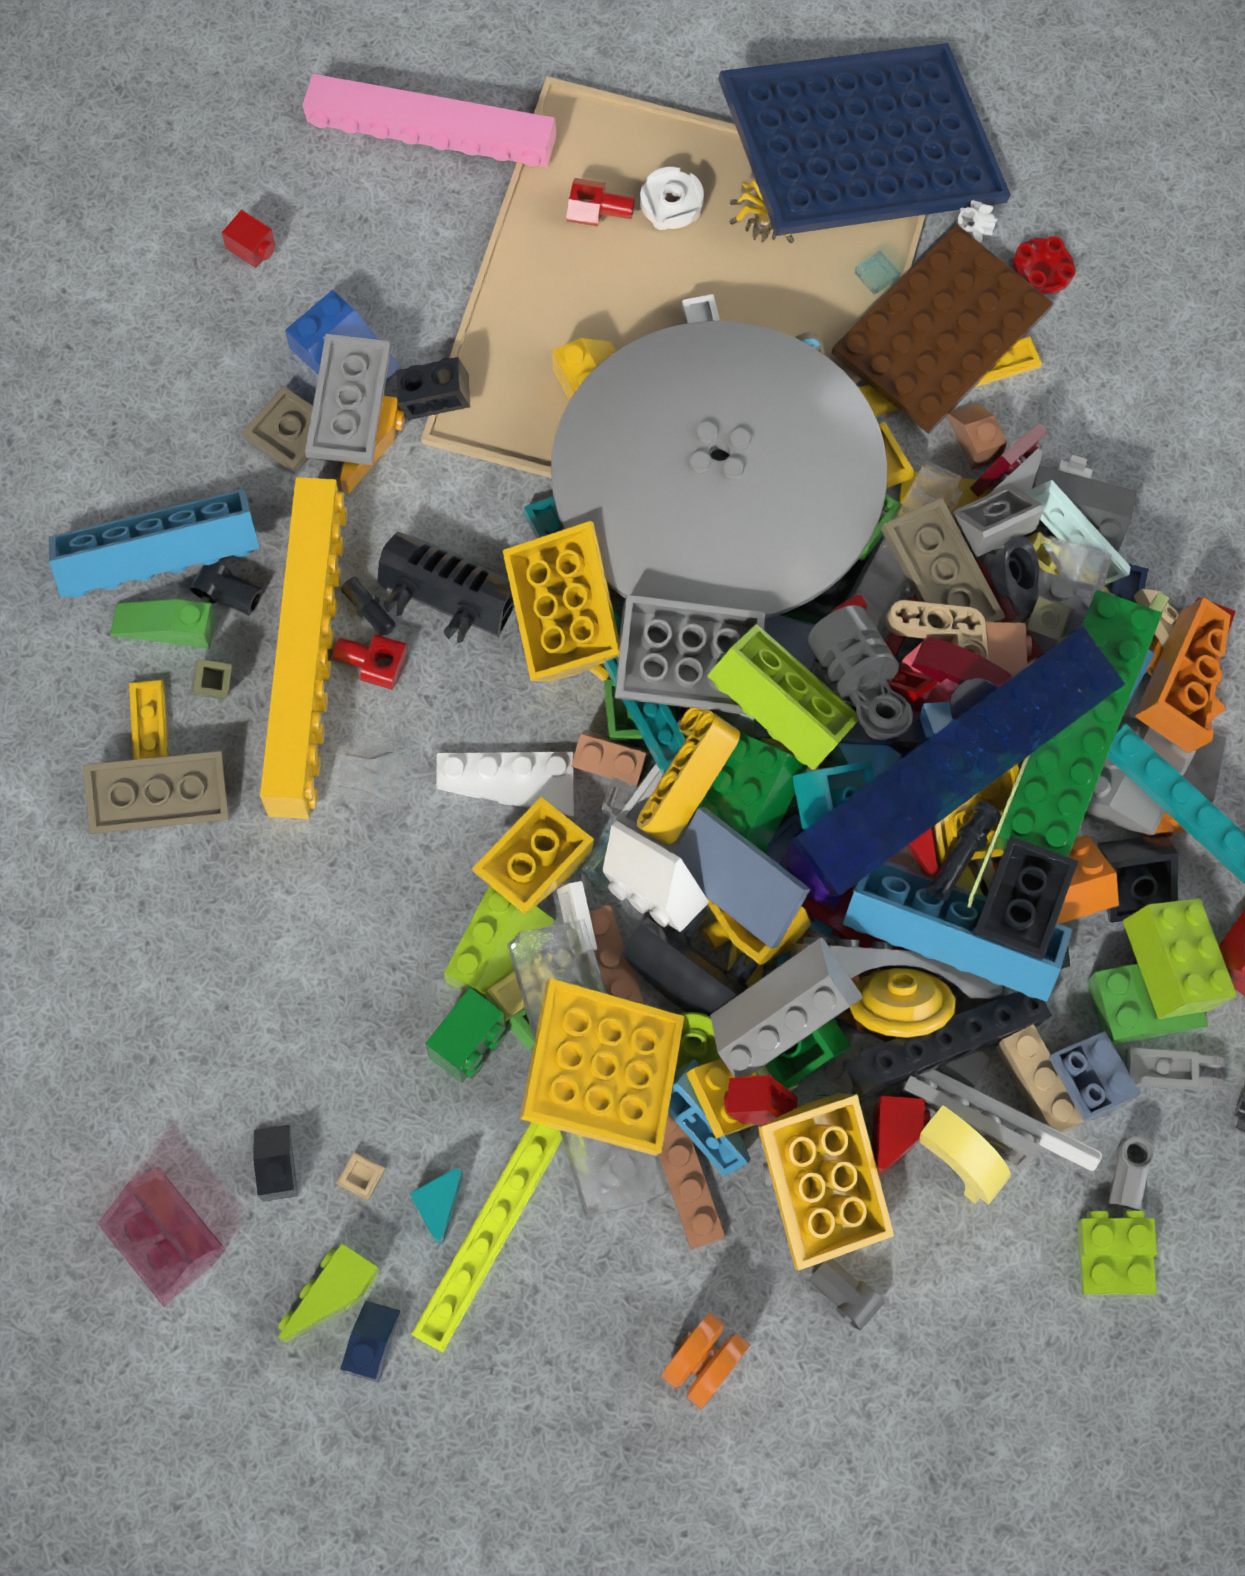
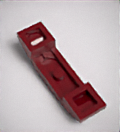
M926 637L911 665L939 683H942L946 678L957 685L974 678L985 679L993 683L1023 711L1027 722L1026 734L1028 736L1034 733L1045 709L1040 699L1012 674L970 650L943 640Z

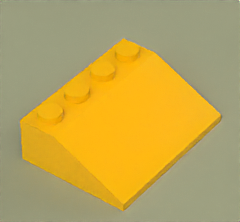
M592 521L502 550L531 681L554 682L580 674L618 656L619 636L595 527Z
M837 1093L802 1105L758 1126L795 1270H802L894 1236L858 1095Z

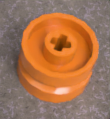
M711 1312L706 1315L695 1330L692 1328L672 1354L674 1358L660 1376L671 1387L677 1389L693 1373L697 1378L688 1389L686 1399L700 1410L704 1408L751 1346L740 1335L734 1333L726 1339L720 1348H717L714 1344L724 1332L725 1323Z

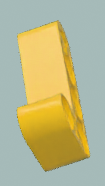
M690 708L683 715L679 730L688 737L638 816V828L664 845L672 844L679 837L739 741L740 731L710 710Z

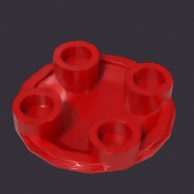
M1050 236L1047 239H1031L1020 244L1013 259L1014 271L1042 294H1054L1065 289L1073 280L1076 272L1072 256L1064 247L1062 239L1056 236Z

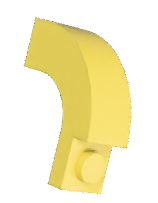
M944 1105L941 1106L920 1133V1143L946 1162L960 1176L965 1184L964 1196L974 1204L979 1199H982L989 1205L1011 1177L1008 1166L997 1151L976 1130Z

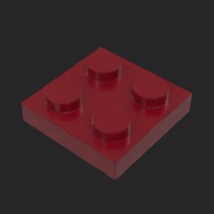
M1038 423L1004 452L970 487L972 492L979 497L988 489L993 491L1006 479L1005 474L1009 476L1024 462L1022 460L1023 457L1027 459L1038 448H1042L1038 442L1048 432Z

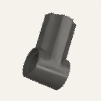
M833 1258L824 1261L808 1280L837 1306L836 1310L843 1318L845 1316L849 1317L852 1320L850 1324L859 1331L864 1328L884 1305V1300L878 1293L863 1281L858 1282Z

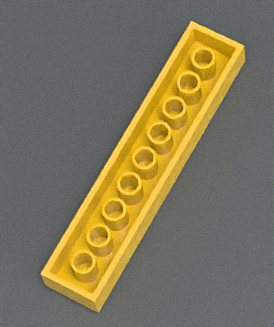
M296 477L260 791V798L268 817L309 819L310 809H316L318 790L314 788V776L319 777L321 772V756H317V744H323L324 724H321V712H326L328 705V693L324 692V680L329 681L331 676V661L328 660L327 649H333L334 629H331V618H336L338 608L337 598H334V587L340 586L341 569L337 567L338 557H342L344 551V537H341V526H346L347 507L344 506V493L338 491L335 479Z

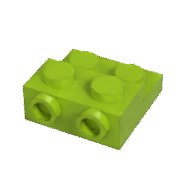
M1107 1211L1087 1212V1218H1082L1077 1222L1082 1295L1157 1294L1154 1256L1157 1255L1155 1218H1145V1212L1143 1211L1123 1212V1218H1109V1212Z

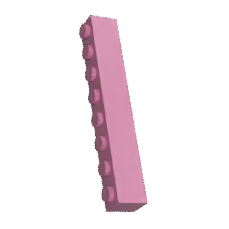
M312 74L302 104L307 122L319 128L332 127L347 133L357 132L372 135L379 139L390 138L401 140L407 144L428 145L438 150L450 149L471 156L482 155L493 157L498 161L520 162L530 167L542 166L548 168L557 137L554 117Z

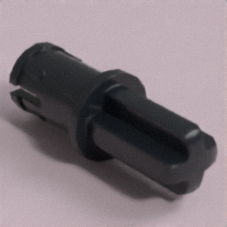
M357 577L348 579L342 585L340 591L358 609L357 615L359 617L364 616L379 635L387 636L396 627V624L380 606V599L377 596H372Z

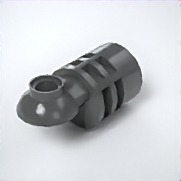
M847 606L830 613L820 620L808 635V644L840 697L844 701H852L856 706L859 723L863 726L865 732L876 740H887L888 738L898 737L906 732L912 724V709L904 697L892 691L888 685L897 674L899 663L865 609L861 606Z

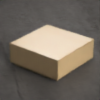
M353 1152L336 1184L369 1201L386 1168Z

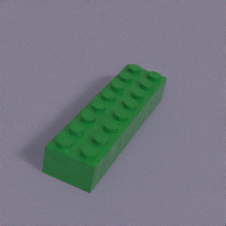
M1096 589L999 833L996 848L1004 851L1009 837L1012 836L1069 857L1163 612Z

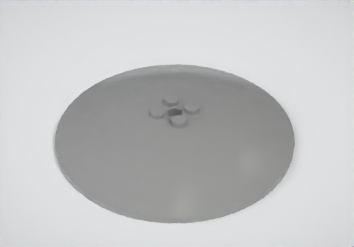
M704 321L672 326L647 334L610 355L590 373L570 399L561 417L552 450L551 480L553 498L563 529L588 521L594 523L607 585L621 596L626 598L627 595L765 612L766 619L791 611L813 600L832 587L859 559L872 538L883 508L887 485V459L883 437L869 403L855 383L832 360L812 346L774 329L733 321ZM721 449L726 451L729 457L724 461H716L710 454L715 450Z

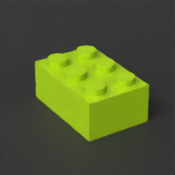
M1200 898L1150 904L1123 920L1158 1019L1208 1012L1237 997Z

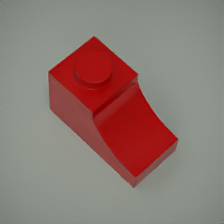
M770 1075L729 1078L728 1090L724 1095L726 1113L741 1124L762 1125L796 1109L798 1100L797 1096Z

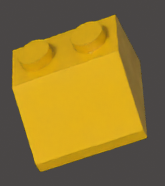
M580 338L552 350V369L569 401L590 373L616 352L611 341Z

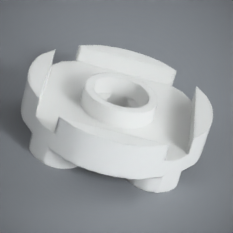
M664 167L655 170L647 177V182L643 185L640 192V205L644 215L652 222L655 228L659 230L681 228L700 217L704 192L701 182L692 173L689 176L684 172H680L681 168ZM668 193H672L674 197H680L677 199V202L666 201Z

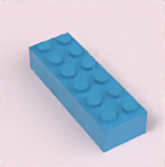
M244 488L49 536V563L60 597L78 598L94 589L103 588L110 590L119 587L123 582L131 580L146 581L153 578L155 574L167 571L169 573H179L186 570L188 566L199 563L211 565L220 561L221 558L231 555L236 557L247 556L255 549H259V543Z
M870 854L854 890L843 925L851 927L859 933L869 934L885 940L891 945L901 946L917 952L925 958L946 963L962 972H969L988 979L994 984L1004 985L1017 990L1028 997L1048 1001L1061 970L1072 929L1056 924L1045 957L1041 960L974 934L987 897L976 894L971 908H968L971 891L955 886L948 900H939L936 897L941 891L942 885L933 896L927 890L934 877Z

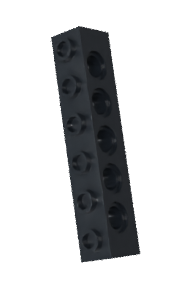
M1017 991L951 1017L944 1027L930 1034L908 1038L899 1037L860 1052L844 1067L861 1099L908 1080L910 1075L912 1077L919 1076L997 1045L1002 1039L1033 1024L1037 1028L1049 1019L1052 1014L1045 1001L1028 997L1022 992Z

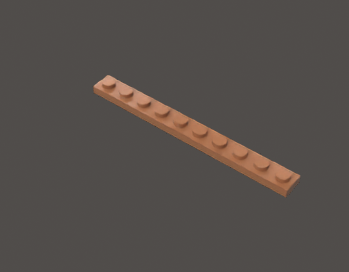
M608 905L590 911L589 914L597 950L589 954L602 992L645 1005L631 964L622 955L625 946L611 906ZM668 1114L662 1152L658 1156L688 1244L692 1250L725 1239V1234L693 1142Z

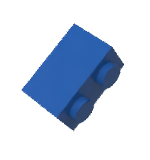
M331 290L285 329L289 348L318 375L326 334L379 340L359 314L334 290ZM390 354L386 382L397 374L396 370L402 369V366L392 354Z

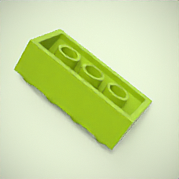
M757 624L729 649L707 676L714 682L719 691L728 694L741 706L746 715L755 718L767 729L773 739L783 743L793 752L795 758L800 763L807 765L813 771L858 721L856 712Z

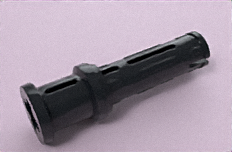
M983 801L975 802L971 808L972 815L967 823L960 825L958 828V841L927 888L928 892L933 896L940 889L941 885L943 886L936 897L937 899L942 901L948 900L950 893L976 850H981L986 846L989 832L993 826L999 824L1002 815L998 809Z

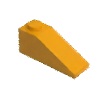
M383 396L372 465L344 462L340 476L343 493L349 494L395 441L397 430H403L405 414L401 411L396 397Z

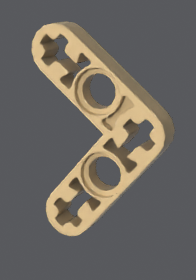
M902 600L894 603L886 614V626L896 635L916 638L931 637L951 641L952 644L970 649L988 659L986 622L981 612L974 608ZM902 613L903 619L908 620V622L903 623V619L897 615ZM928 615L938 616L943 622V628L931 626L927 619ZM968 625L974 628L972 630H969Z

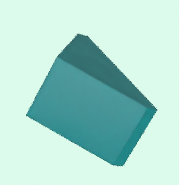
M456 1168L410 1193L435 1243L440 1245L444 1243L463 1178L462 1170Z

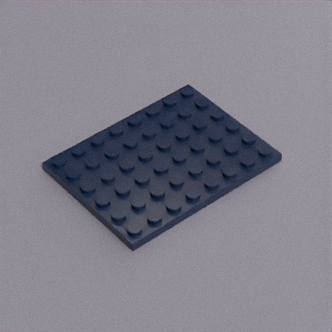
M949 43L722 70L719 74L718 80L776 236L960 210L961 208L971 207V201L973 200L986 205L1007 203L1011 196Z

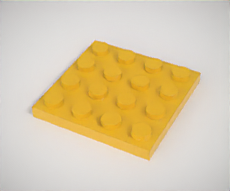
M550 978L545 985L519 1119L650 1155H659L662 1152L684 1016Z

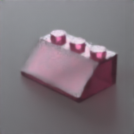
M159 1167L128 1182L97 1223L163 1307L211 1269L226 1250Z

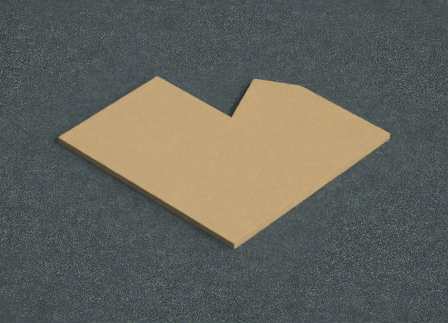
M546 76L534 114L555 118L557 137L548 168L542 166L530 167L520 162L516 163L449 358L459 357L469 374L470 407L429 416L421 442L422 444L551 478L552 450L561 417L569 403L552 369V350L577 339L588 338L611 341L615 350L618 351L647 334L668 327L686 324L681 307L682 300L711 294L714 295L720 320L754 324L774 329L792 337L805 332L816 334L823 341L825 356L841 368L858 386L863 379L831 354L832 348L910 271L926 215L795 233L789 236H776L771 221L768 228L765 224L758 225L761 217L759 214L748 212L741 221L736 219V216L745 205L757 207L748 199L738 203V198L744 192H750L758 199L759 196L755 188L752 191H748L742 185L745 181L750 184L755 180L735 124ZM664 167L681 168L680 172H684L689 176L692 173L699 179L703 187L704 199L700 217L696 221L681 228L659 230L647 219L641 209L640 192L643 185L647 182V177L655 170ZM574 178L605 182V192L635 197L632 219L601 215L598 227L567 222L568 201ZM668 193L666 201L677 202V199L680 197H674L672 193ZM584 199V200H581V201H583V202H589V201H591V200Z

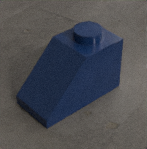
M365 1300L352 1329L340 1368L343 1373L377 1383L380 1382L400 1310Z

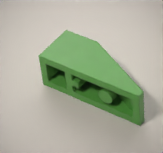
M180 599L117 603L110 635L210 649L216 617L210 603Z

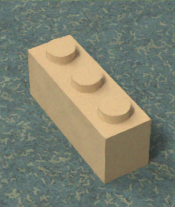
M1034 1024L1002 1039L996 1049L1034 1119L1064 1134L1079 1127L1084 1121L1050 1061V1053Z

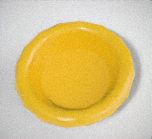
M892 968L875 971L862 977L855 986L863 998L849 1007L854 1018L867 1029L886 1036L908 1038L927 1035L944 1027L954 1015L956 1000L949 986L934 975L915 969Z

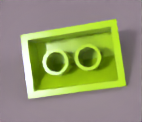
M489 885L444 972L445 982L464 992L470 987L487 1000L485 992L538 955L555 920L537 906L527 914L522 913Z

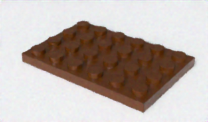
M956 224L833 346L831 354L929 434L1051 310L1054 303Z

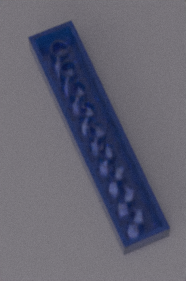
M1081 626L1071 631L790 839L831 896H840L1125 685V682L1085 627Z

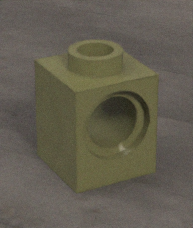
M1038 597L1027 630L1064 641L1075 609Z

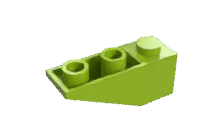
M342 1243L337 1250L331 1248L320 1265L324 1268L316 1281L310 1279L301 1291L299 1297L303 1300L296 1311L289 1310L278 1326L281 1333L278 1338L284 1343H288L360 1303L381 1272L379 1268Z

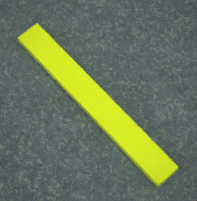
M530 1123L411 1333L413 1337L444 1353L567 1133L566 1131Z

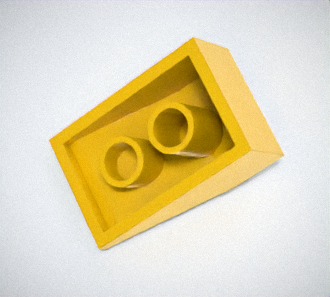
M541 796L472 868V871L522 913L527 914L566 882L591 856L594 839Z

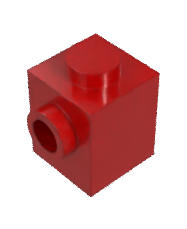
M242 209L222 231L226 249L255 268L263 260L269 259L274 252L276 245L272 229Z

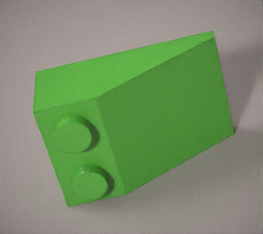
M1138 964L1098 971L1087 981L1101 1032L1106 1031L1114 1047L1208 1027L1204 1012L1158 1019Z

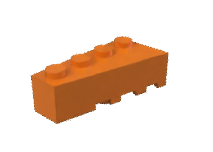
M1202 597L1180 612L1134 715L1137 719L1187 753H1191L1213 740L1214 730L1211 729L1212 717L1217 713L1218 702L1215 701L1216 688L1222 679L1223 671L1220 670L1221 657L1225 655L1231 615L1205 597Z

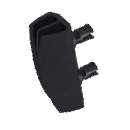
M401 532L395 533L382 549L377 582L379 585L392 590L383 603L388 613L397 604L396 616H401L412 599L453 617L444 629V634L448 639L458 630L457 643L463 642L471 626L499 638L514 609L512 605L514 601L507 577L449 550Z
M700 912L681 932L675 928L663 927L653 917H647L640 923L622 951V955L649 984L686 1013L696 1012L710 1016L749 988L746 982L759 964L752 959L746 965L749 956L744 952H741L729 970H724L691 945L690 939L704 919L708 917L706 913Z

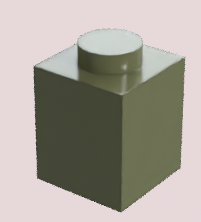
M197 659L194 664L190 695L221 700L228 698L232 664Z

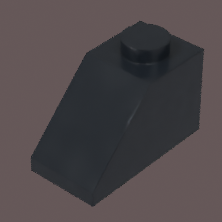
M290 1125L254 1130L253 1161L257 1196L262 1202L297 1197L298 1188Z

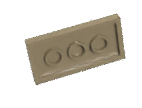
M943 498L883 524L881 530L919 602L971 607L981 612L985 622H1000L1005 618ZM928 615L927 618L934 628H943V622L938 616ZM968 625L969 630H972L974 628Z
M223 751L83 765L90 834L230 820Z

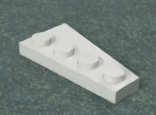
M573 752L437 753L436 786L439 790L479 799L485 798L498 801L501 804L530 808L542 796L567 818L574 820L573 767H571Z

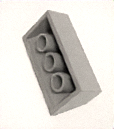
M821 937L710 1015L717 1052L734 1077H748L857 1003L863 996Z

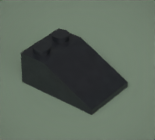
M1010 836L974 934L1043 960L1078 861Z

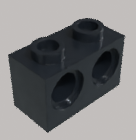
M459 357L444 358L437 362L412 365L409 368L396 370L398 405L408 420L470 407L469 374Z

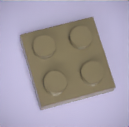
M282 386L242 432L243 437L295 474L308 459L306 458L305 449L313 406L285 386Z

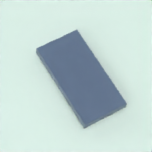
M706 807L698 808L674 853L682 859L708 899L771 949L779 946L810 891L809 887Z

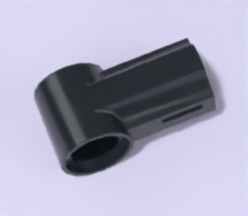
M219 562L203 565L190 586L191 592L202 599L205 596L209 598L208 602L215 604L218 601L248 616L256 609L263 593L262 588L232 575V572Z

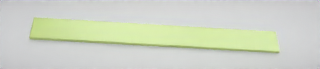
M1063 665L970 894L968 908H971L995 849L999 833L1064 672L1065 666Z

